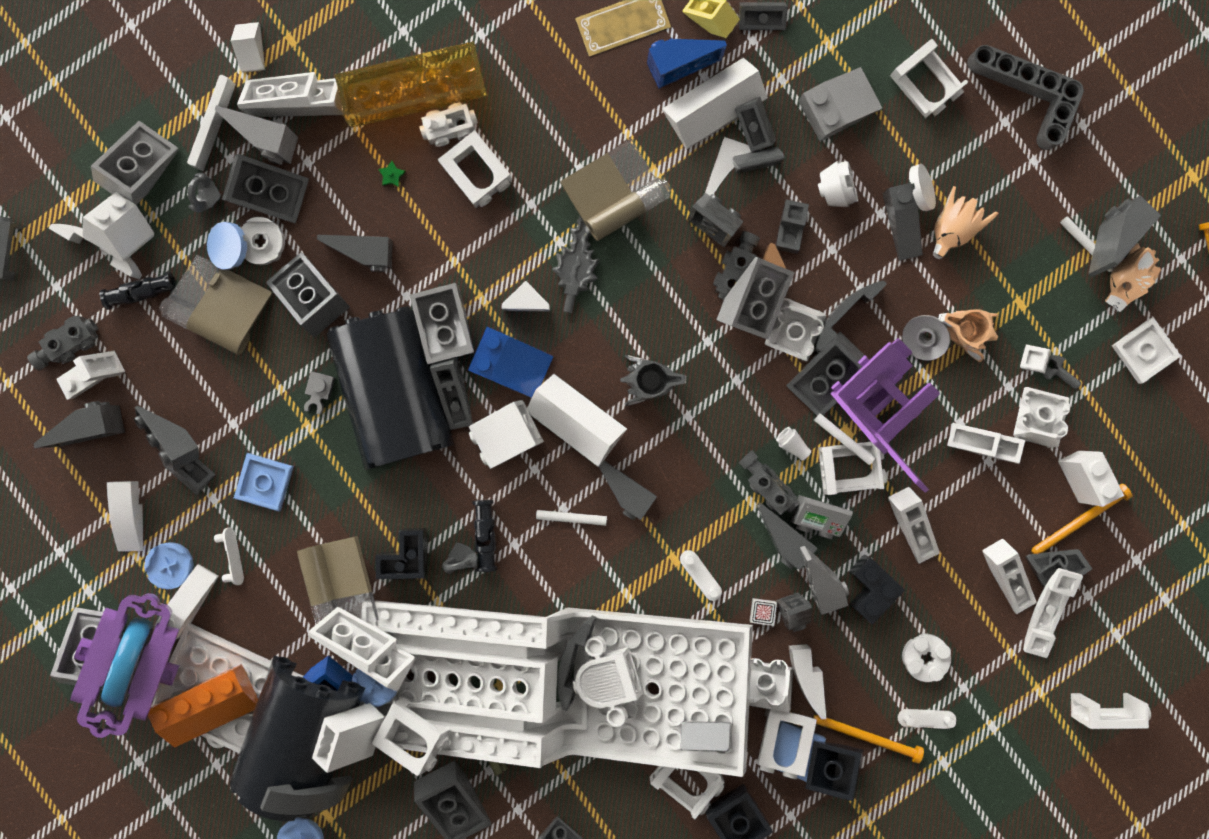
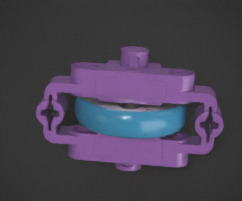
M148 593L142 597L129 595L121 601L118 611L105 608L93 640L82 638L77 647L74 659L84 661L70 700L82 703L77 721L81 726L89 728L92 735L102 738L109 734L123 735L130 727L133 718L145 721L160 683L169 686L173 685L180 665L168 661L179 629L168 626L172 616V609L167 604L160 603V599L154 594ZM147 600H151V605L154 606L149 611H145V606L142 605ZM129 607L135 608L136 613L143 618L132 619L124 635H121L128 618L127 611ZM154 614L159 615L162 618L160 623H157L152 634L153 624L144 618L152 617ZM103 685L101 701L105 705L121 707L125 703L128 694H130L123 715H125L123 721L117 720L111 711L104 710L98 714L90 712L91 706H94ZM102 719L106 720L107 726L104 729L100 728L101 723L99 722Z

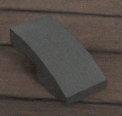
M786 199L775 244L777 250L798 254L809 204Z

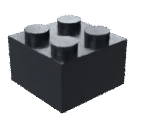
M744 783L711 804L706 811L707 819L720 839H764L773 833L769 821Z

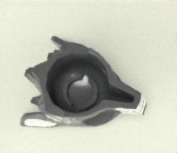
M625 355V358L637 363L628 366V371L632 373L620 378V382L631 387L628 390V394L637 395V397L627 401L625 406L665 395L674 386L687 383V376L674 373L669 367L661 363Z

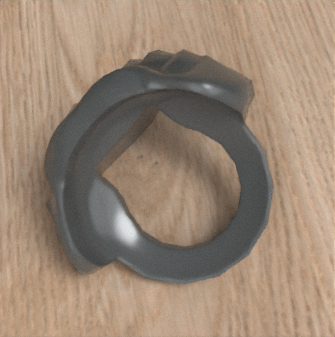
M197 173L188 187V198L191 205H188V208L195 212H203L213 208L220 200L221 194L214 185V182L206 174ZM198 185V195L195 196V190Z
M456 543L448 559L443 562L442 568L447 574L466 567H473L476 570L478 564L477 553L467 545Z

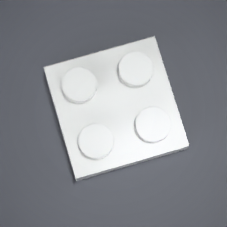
M1154 318L1148 319L1112 345L1138 384L1144 383L1181 357Z

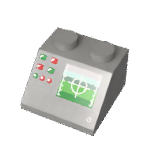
M798 495L797 501L799 504L794 509L791 522L797 524L796 529L810 532V529L818 530L819 536L832 539L833 535L838 537L842 535L852 517L853 511Z

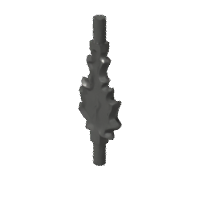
M581 216L577 220L578 227L571 228L573 241L569 242L571 249L561 246L563 255L556 254L558 266L552 269L561 279L558 285L565 288L564 294H566L563 312L566 313L573 312L575 297L578 296L579 291H587V284L598 279L593 274V271L599 263V259L591 258L594 250H588L591 246L588 243L591 233Z

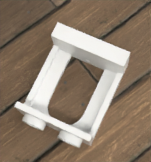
M933 39L899 65L890 75L925 118L931 113L934 116L939 114L946 108L944 103L948 99L954 101L964 93L962 88L968 83L967 80L960 83L934 52L938 45ZM921 61L927 65L945 88L944 98L939 102H929L906 76Z
M475 130L438 159L441 166L448 172L475 208L479 205L483 207L492 200L491 196L497 191L502 192L510 185L509 181L512 180L510 173ZM474 150H476L494 174L493 183L486 189L476 188L457 165Z
M872 442L857 443L875 457L872 462V471L869 475L862 478L835 480L833 458L856 454L845 445L818 447L823 494L832 495L839 492L875 488L884 489V483L887 481L885 469H882L881 465L884 454Z
M1071 693V717L1090 729L1149 728L1151 711L1148 704L1128 693H1123V708H1100V704L1081 693Z
M402 698L393 702L372 744L419 776L426 771L430 772L437 762L435 757L438 751H441L447 744L448 738L446 736L450 728L447 727L440 731L411 711L409 707L412 702ZM401 722L425 739L427 752L424 757L415 758L391 742Z
M766 708L764 716H767L761 748L758 760L755 759L754 763L760 765V770L774 773L776 769L784 771L783 776L793 779H797L798 775L805 777L817 719ZM780 720L802 726L795 761L788 767L777 765L773 758Z
M658 766L650 776V784L657 790L659 788L663 789L688 809L694 819L699 814L703 815L707 811L709 801L713 796L717 797L724 788L723 784L725 782L721 774L698 771L706 778L707 788L701 795H691L669 778V775L675 768Z

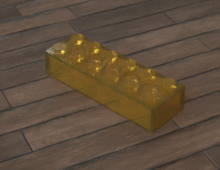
M474 41L334 74L344 118L351 128L488 96Z

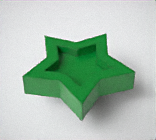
M393 161L386 168L378 169L383 175L382 186L393 184L400 188V178L405 174L404 170L396 168Z

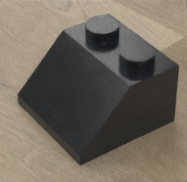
M814 741L805 789L853 801L856 796L864 750L844 744Z

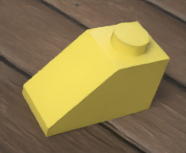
M690 0L683 9V13L709 33L724 38L733 31L735 25L740 20L726 0Z

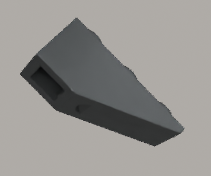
M140 406L135 407L136 417H134V421L140 430L144 429L148 434L146 438L152 448L157 447L160 452L158 455L165 466L169 464L171 469L175 471L199 459V448L186 429Z

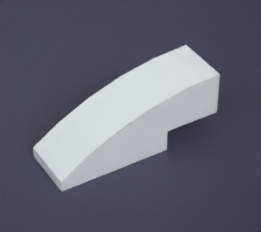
M953 423L947 446L1019 464L1025 440Z
M138 481L107 482L109 515L117 550L143 551L142 504H139Z
M807 644L788 646L791 664L800 689L819 717L826 719L823 672L819 667L812 666L811 648Z

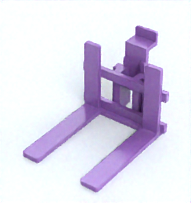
M897 338L893 343L888 342L870 360L866 356L861 358L858 363L862 368L844 385L837 381L831 387L834 391L830 394L869 440L884 455L888 452L913 482L926 493L929 490L927 486L891 447L889 442L937 398L940 392L931 383H928L909 400L895 386L913 366L906 359L912 354V351ZM895 399L903 407L883 424L875 416Z

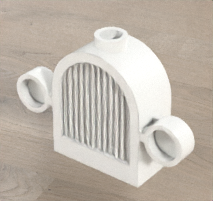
M595 635L588 639L585 644V650L592 658L578 670L576 679L573 680V689L585 703L592 707H610L611 709L607 712L606 719L611 726L620 727L628 717L626 709L621 704L637 700L643 694L630 648L627 647L605 653L606 641L601 636Z

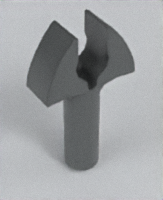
M1050 355L1049 360L1053 362L1055 369H1050L1047 366L1046 372L1042 373L1044 377L1051 379L1053 375H1057L1072 388L1078 389L1081 386V382L1063 368L1062 363L1066 358Z

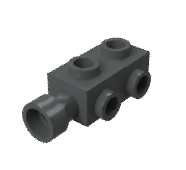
M743 231L739 239L741 241L739 248L734 247L731 252L727 250L722 264H725L723 273L718 272L713 282V285L716 286L715 292L719 293V299L724 300L732 289L728 286V281L734 280L737 282L756 257V255L751 253L753 248L757 247L760 237ZM738 258H743L745 260L744 266H739L737 264Z
M81 316L68 318L64 321L65 325L45 333V338L38 341L43 349L40 351L35 350L27 356L28 361L38 371L47 367L50 361L62 362V364L72 361L76 357L74 355L75 352L80 349L82 351L88 350L95 345L94 340L98 338L96 334L98 327L95 322L90 318L86 319ZM77 330V334L73 336L72 332Z
M751 450L738 462L744 469L747 468L753 474L748 479L751 489L756 494H761L767 500L766 504L772 511H777L780 515L786 510L790 513L799 504L796 500L797 496L776 475L775 471L769 468L766 463L763 465L757 459L758 456Z

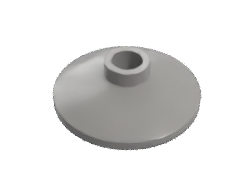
M917 316L911 319L903 330V343L912 351V356L921 360H934L941 357L950 345V333L947 326L934 316ZM925 332H929L932 338H927Z

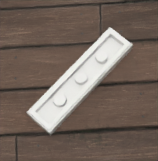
M220 75L187 161V164L201 171H204L223 117L215 111L216 105L224 108L228 107L236 85L231 79Z

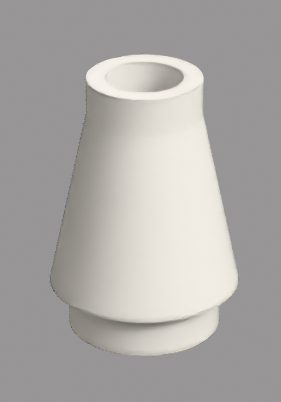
M785 428L776 439L779 447L802 461L811 453V450L795 429Z

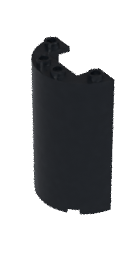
M409 306L398 308L396 312L383 314L382 310L371 312L368 314L369 318L360 320L359 317L345 320L346 325L328 328L326 336L364 470L455 445L430 370L431 364H427L414 311L410 310Z
M274 655L230 779V787L232 793H236L240 797L238 802L249 811L272 820L295 821L296 817L303 816L307 818L314 813L285 815L262 811L260 806L268 787L290 784L295 791L328 786L335 770L327 773L312 759L324 718L359 707L366 688L356 682L343 680L338 691H335L326 685H318L307 681L303 677L292 676L297 663L290 661L286 657Z

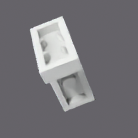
M115 351L79 356L73 360L76 366L57 378V381L66 399L69 400L76 398L105 378L121 375L125 370Z

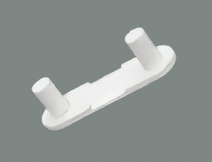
M228 527L224 529L222 534L214 536L216 543L224 542L229 561L230 574L223 575L222 581L224 583L233 582L234 585H241L244 575L236 534L232 528Z
M691 550L684 551L680 556V562L707 599L711 601L718 600L722 595L721 587L695 552Z
M903 709L898 714V722L904 727L950 729L956 725V716L951 711Z

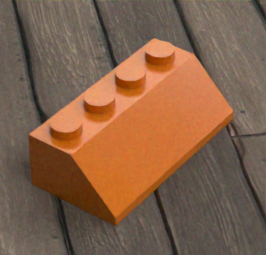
M240 664L153 705L149 710L148 717L155 732L175 748L254 711L258 697L243 665Z

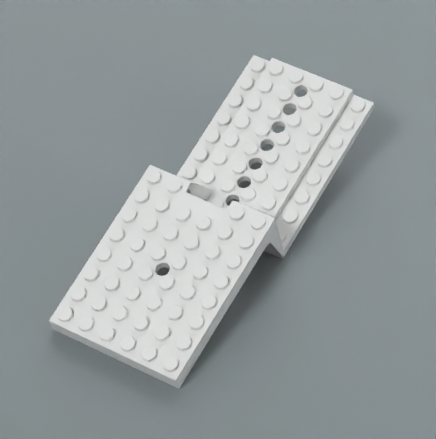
M364 601L363 621L396 638V647L415 657V661L410 668L414 672L413 681L405 677L395 697L390 702L375 708L386 717L393 702L406 698L412 702L409 709L441 731L447 727L450 728L446 736L448 742L437 754L541 768L567 755H580L743 777L746 772L753 625L578 608H565L547 617L386 601ZM592 615L597 617L592 636H601L606 641L605 653L627 647L630 648L643 694L637 700L621 704L626 709L628 717L620 727H613L608 723L606 715L611 709L610 707H592L585 703L579 694L575 695L574 702L567 711L562 710L560 702H556L558 661L562 659L570 639ZM579 645L574 666V679H576V674L580 667L592 658L586 652L585 646ZM428 671L435 673V683H431L428 680ZM451 673L458 677L457 686L452 685L449 681ZM472 676H477L480 679L481 685L479 688H475L472 685ZM495 678L502 681V691L495 689L493 685ZM517 681H522L525 684L526 692L524 694L517 691ZM650 682H654L659 686V693L657 695L649 692L648 684ZM361 701L359 706L365 705L366 703ZM401 722L391 742L404 750L427 752L425 739ZM682 722H731L732 748L727 752L681 750Z

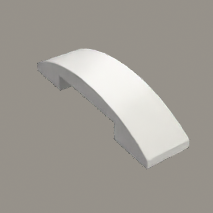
M51 224L49 229L67 240L78 244L84 238L82 236L83 228L66 224ZM114 257L110 265L130 277L140 279L142 276L140 270L130 257L124 262Z
M1058 568L1042 591L1032 614L1025 638L1024 652L1045 658L1048 657L1056 639L1053 633L1069 597H1074L1083 578L1081 574Z

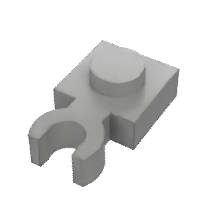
M313 371L310 372L305 394L311 395V398L305 403L304 411H310L311 405L316 404L318 407L316 414L321 415L323 413L324 405L322 400H330L335 377Z

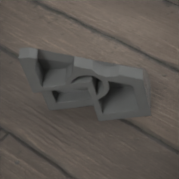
M1079 549L1028 554L1025 556L1043 588H1045L1058 568L1078 573L1082 576L1092 570V567Z

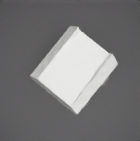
M784 298L765 345L808 361L814 350L818 335L822 333L823 323L827 315L791 299Z
M1025 387L1013 434L1014 437L1044 445L1047 448L1059 447L1060 439L1068 432L1065 417L1070 412V399Z
M752 658L749 705L790 712L793 667H788L783 660L764 663L760 659Z

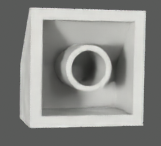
M117 192L83 217L82 236L121 262H124L154 237L153 230L136 204Z

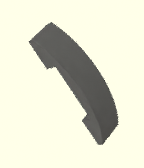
M879 281L852 293L840 302L824 321V328L822 333L818 335L814 351L816 353L821 352L838 335L831 327L860 298L865 303L871 301L887 283Z
M592 615L582 624L570 639L563 653L558 673V694L562 710L567 711L574 702L576 693L573 689V680L575 679L571 678L579 645L585 646L587 640L592 636L596 616Z
M351 776L331 778L328 786L295 791L290 784L268 787L260 808L262 811L285 815H303L320 812L337 805L345 798L353 778Z

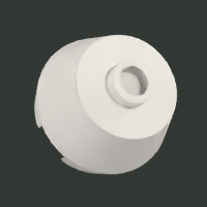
M836 161L820 173L821 183L818 184L821 197H825L828 206L849 207L850 204L858 201L849 162L839 163Z

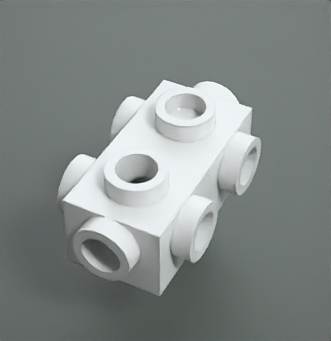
M455 103L450 105L447 110L441 112L433 110L426 113V116L421 118L423 125L420 126L423 139H428L430 144H435L436 147L447 145L449 143L448 139L454 137L463 140L475 130L474 124L478 123L474 110L469 111L467 104ZM459 120L465 121V124L457 126Z

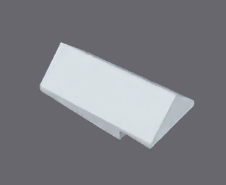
M742 58L667 105L662 111L685 149H688L738 119L735 111L736 107L757 97H761L762 102L768 97L759 71L746 59Z
M315 72L246 80L237 103L240 110L255 117L345 115L341 78L317 80Z
M555 374L535 390L527 407L531 416L598 467L627 430V428Z
M339 607L308 631L309 637L394 691L399 690L415 661L414 656L396 647V638Z

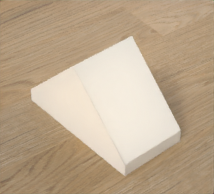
M260 23L235 25L231 43L241 72L265 70Z
M525 281L502 303V310L550 312V305Z

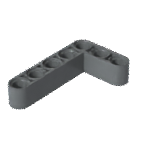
M989 45L978 47L967 60L968 68L972 72L1050 102L1037 135L1036 141L1038 146L1043 150H1051L1064 142L1083 96V85L1073 78ZM977 55H981L985 59V63H981ZM999 64L1005 65L1007 72L1002 71ZM1021 72L1027 74L1028 80L1023 79ZM1043 81L1049 83L1050 89L1044 86ZM1065 89L1071 92V98L1066 95ZM1057 111L1062 113L1063 120L1058 118ZM1048 133L1053 134L1054 142L1048 138Z

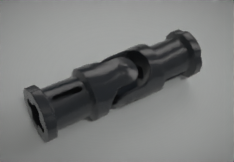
M168 271L163 276L155 278L146 277L143 281L137 280L120 284L118 288L111 290L102 289L99 295L104 308L110 310L113 306L123 303L129 305L146 298H155L160 293L176 292L177 284L174 275Z
M475 500L472 502L475 505L476 520H474L476 530L475 552H478L476 572L496 571L497 566H495L494 559L496 540L493 530L495 519H492L491 505L494 503V500ZM491 540V543L489 545L481 543Z

